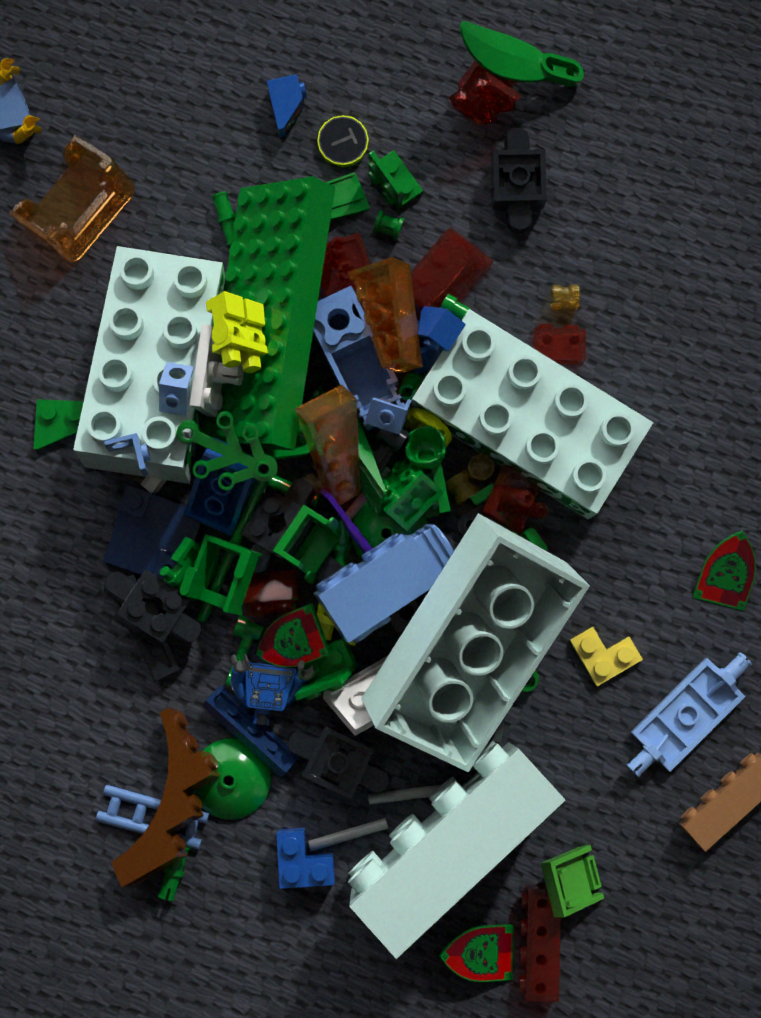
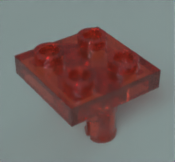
M360 232L343 238L335 237L331 242L327 243L321 277L326 297L349 286L356 290L376 283Z
M503 464L483 509V513L509 531L516 532L520 536L528 517L545 519L548 515L549 507L543 502L536 501L540 491L537 486L512 466Z

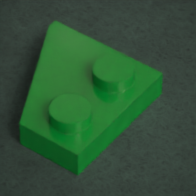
M37 399L33 449L41 450L57 441L60 442L76 434L84 401Z

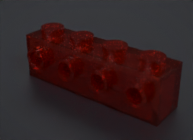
M526 885V892H521L520 897L521 909H525V920H520V936H525V947H520L519 950L520 964H524V975H519V992H524L526 1001L559 1002L561 917L554 918L546 885Z

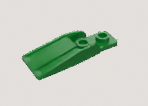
M356 173L326 182L335 187L330 223L361 213L370 208Z
M349 410L347 420L344 421L345 433L347 436L350 435L351 446L345 452L347 465L370 506L376 514H379L386 496V489L355 410Z

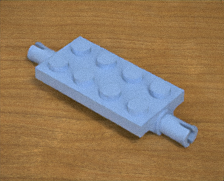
M739 653L724 669L716 667L708 658L701 661L631 731L635 738L643 745V750L627 764V767L637 777H640L654 761H659L670 772L745 698L735 684L737 683L736 679L752 665L751 661L745 660L747 657L742 653Z

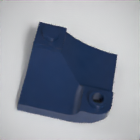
M127 485L118 507L116 523L103 561L141 575L146 569L164 580L160 570L167 565H171L172 569H174L176 563L171 560V557L185 537L192 539L194 542L196 541L202 523L184 515L186 506Z

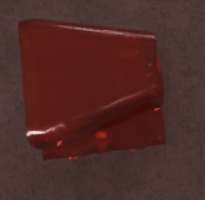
M474 61L458 81V91L452 94L449 99L456 111L481 125L495 122L497 114L500 112L512 111L516 106V101L522 95L513 88L519 82L497 77Z

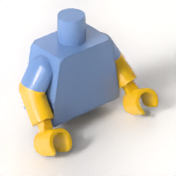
M4 58L0 62V139L4 142L21 144L33 133L40 134L42 128L35 126V123L40 119L31 116L20 86L15 78L12 79L11 75H18L20 68L12 66L15 61L14 59Z

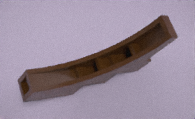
M167 708L159 713L166 732L169 757L165 790L155 817L143 835L131 848L111 862L121 888L133 887L187 857L185 841L177 831L204 816L201 811L202 802L193 791L220 777L216 758L209 752L197 751L199 749L198 743L190 735L186 727L188 721L185 715L177 709Z

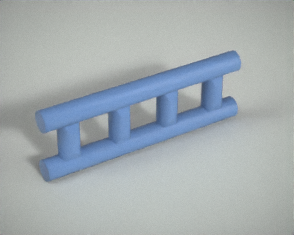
M106 785L103 795L111 797L107 813L98 811L96 821L143 834L149 826L143 823L147 807L157 810L161 800ZM121 800L137 804L132 820L117 816ZM202 811L204 816L187 825L184 834H180L185 841L186 847L200 849L202 839L194 838L198 822L207 824L209 813Z

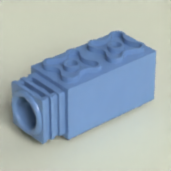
M352 286L318 301L312 336L348 409L355 410L357 416L359 415L360 424L363 423L364 432L379 429L365 423L372 398H377L404 407L405 404L401 403L400 394L397 395L398 379Z
M426 524L411 535H398L396 533L361 556L363 561L360 563H350L317 584L318 590L313 594L341 638L348 643L352 640L354 643H357L374 630L388 623L391 620L390 615L431 589L454 550L441 530L433 524Z

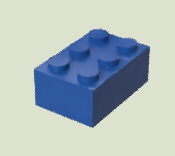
M207 448L201 460L208 461L222 455ZM240 463L211 471L203 479L195 477L184 515L232 537L256 483V479L253 477L238 482L230 490L221 489L218 485L219 476L223 472H230L232 474L247 468V466ZM199 465L197 472L205 473L207 471L206 467ZM224 477L221 480L224 485L232 483L229 477Z

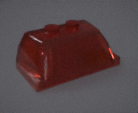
M451 227L443 233L397 287L388 305L396 311L398 316L409 312L420 322L421 311L424 306L440 308L447 294L457 298V302L460 303L493 264V260Z

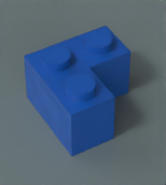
M305 828L278 829L276 834L280 889L335 884L334 853L307 855Z

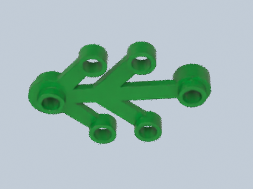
M220 412L216 420L218 427L223 429L228 445L199 432V426L192 420H184L178 425L176 434L182 443L191 444L195 442L222 455L208 461H197L193 466V474L197 478L203 479L208 476L209 472L235 463L247 466V468L232 474L230 472H223L219 476V487L223 490H230L238 482L253 477L258 481L266 482L273 479L277 473V463L272 456L264 454L258 438L259 429L253 423L244 425L242 429V436L246 441H249L253 456L242 451L233 426V416L230 412ZM227 416L230 418V423L223 425L220 422V418ZM253 428L256 433L254 436L249 437L245 434V430ZM190 429L193 435L187 438L183 435L182 431ZM262 464L269 467V470L265 473L260 472L258 469ZM203 465L207 471L202 474L198 473L196 467ZM224 477H229L232 483L224 485L221 480Z

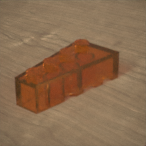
M390 257L348 272L350 280L355 283L357 299L364 308L365 315L363 316L365 322L370 326L373 333L371 338L382 368L403 373L423 367L410 264Z
M340 385L295 408L322 487L334 497L339 505L360 495L357 400L343 385Z

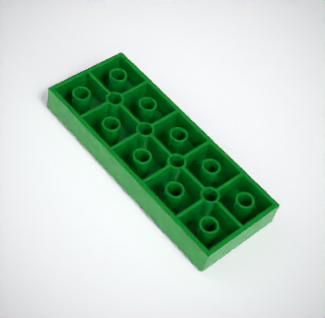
M314 176L240 188L228 266L225 274L224 291L243 297V299L246 298L263 304L265 325L262 326V333L265 336V345L268 350V354L260 357L261 369L251 374L244 372L241 385L222 384L221 394L223 403L221 409L218 410V414L223 411L232 414L233 426L242 449H251L249 441H246L242 436V429L244 425L253 423L259 429L258 438L263 450H295L335 193L334 186ZM203 415L200 431L214 439L216 438L227 443L223 429L219 428L216 423L217 417ZM222 416L220 422L223 425H227L230 423V418ZM253 428L245 430V434L249 437L254 436L256 433Z

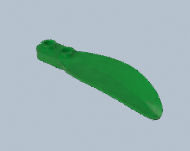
M468 21L460 23L461 37L469 54L482 68L497 77L521 83H536L547 80L568 87L576 86L584 77L583 68L573 59L553 53L543 54L534 46L515 37Z

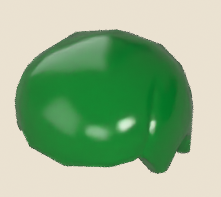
M424 426L411 431L405 447L408 462L420 469H433L441 463L445 457L446 443L440 430L431 426Z

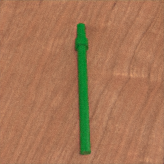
M256 480L230 540L231 543L241 544L244 537L241 535V532L255 512L268 481L261 482ZM228 551L225 552L212 584L208 588L209 590L216 593L220 592L236 554ZM204 601L197 620L206 623L214 605Z

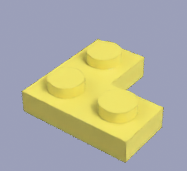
M594 627L569 640L596 686L643 660L630 637L606 649Z

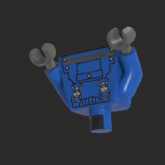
M244 654V659L240 662H237L236 655L231 656L233 667L230 684L237 699L244 706L255 708L254 724L269 725L270 710L284 711L285 706L290 705L294 701V695L307 680L314 676V665L311 664L309 669L304 670V661H299L298 672L296 673V669L292 667L249 662L247 654Z

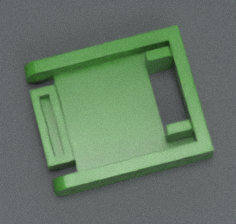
M591 845L577 847L540 863L554 918L566 917L604 899L603 892L591 893V890L602 887L594 855L582 857L583 854L592 851Z

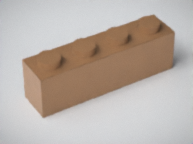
M750 753L740 762L742 767L735 773L733 771L727 773L721 779L722 785L718 789L707 791L701 797L702 803L697 808L690 807L681 815L683 820L679 825L703 851L706 852L761 802V754L756 753L754 755Z

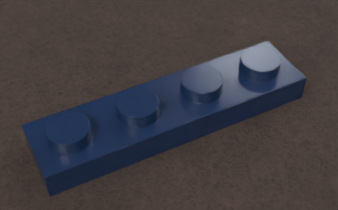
M221 685L202 704L210 714L280 777L299 758L293 755L289 750V746L268 727L254 724V715Z

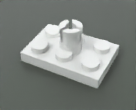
M202 325L190 406L205 416L217 417L218 410L221 409L223 403L221 394L222 384L241 385L244 372L242 364L232 368L223 366L222 355L212 351V344H214L212 340L213 326Z
M387 657L353 675L344 682L345 686L334 692H330L328 689L323 693V699L355 736L374 725L361 698Z

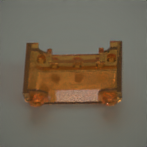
M76 135L66 145L63 152V158L69 165V168L38 204L30 199H23L9 213L19 224L69 262L78 261L131 199L135 190L133 181L111 157Z

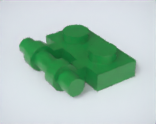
M185 537L171 557V560L176 563L174 569L164 566L160 570L164 581L169 586L176 587L179 591L187 568L194 567L200 550V546L190 538ZM218 562L216 563L210 583L214 579L216 572L219 568L220 564Z

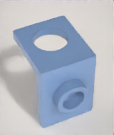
M166 362L159 383L160 412L186 416L188 386L194 371L193 366ZM173 371H181L185 376L181 379H174L169 374Z
M372 398L365 423L400 434L405 425L412 400L408 399L405 406L401 407Z
M137 433L104 441L108 452L134 446L143 476L149 475L146 461L151 460L147 444H141Z

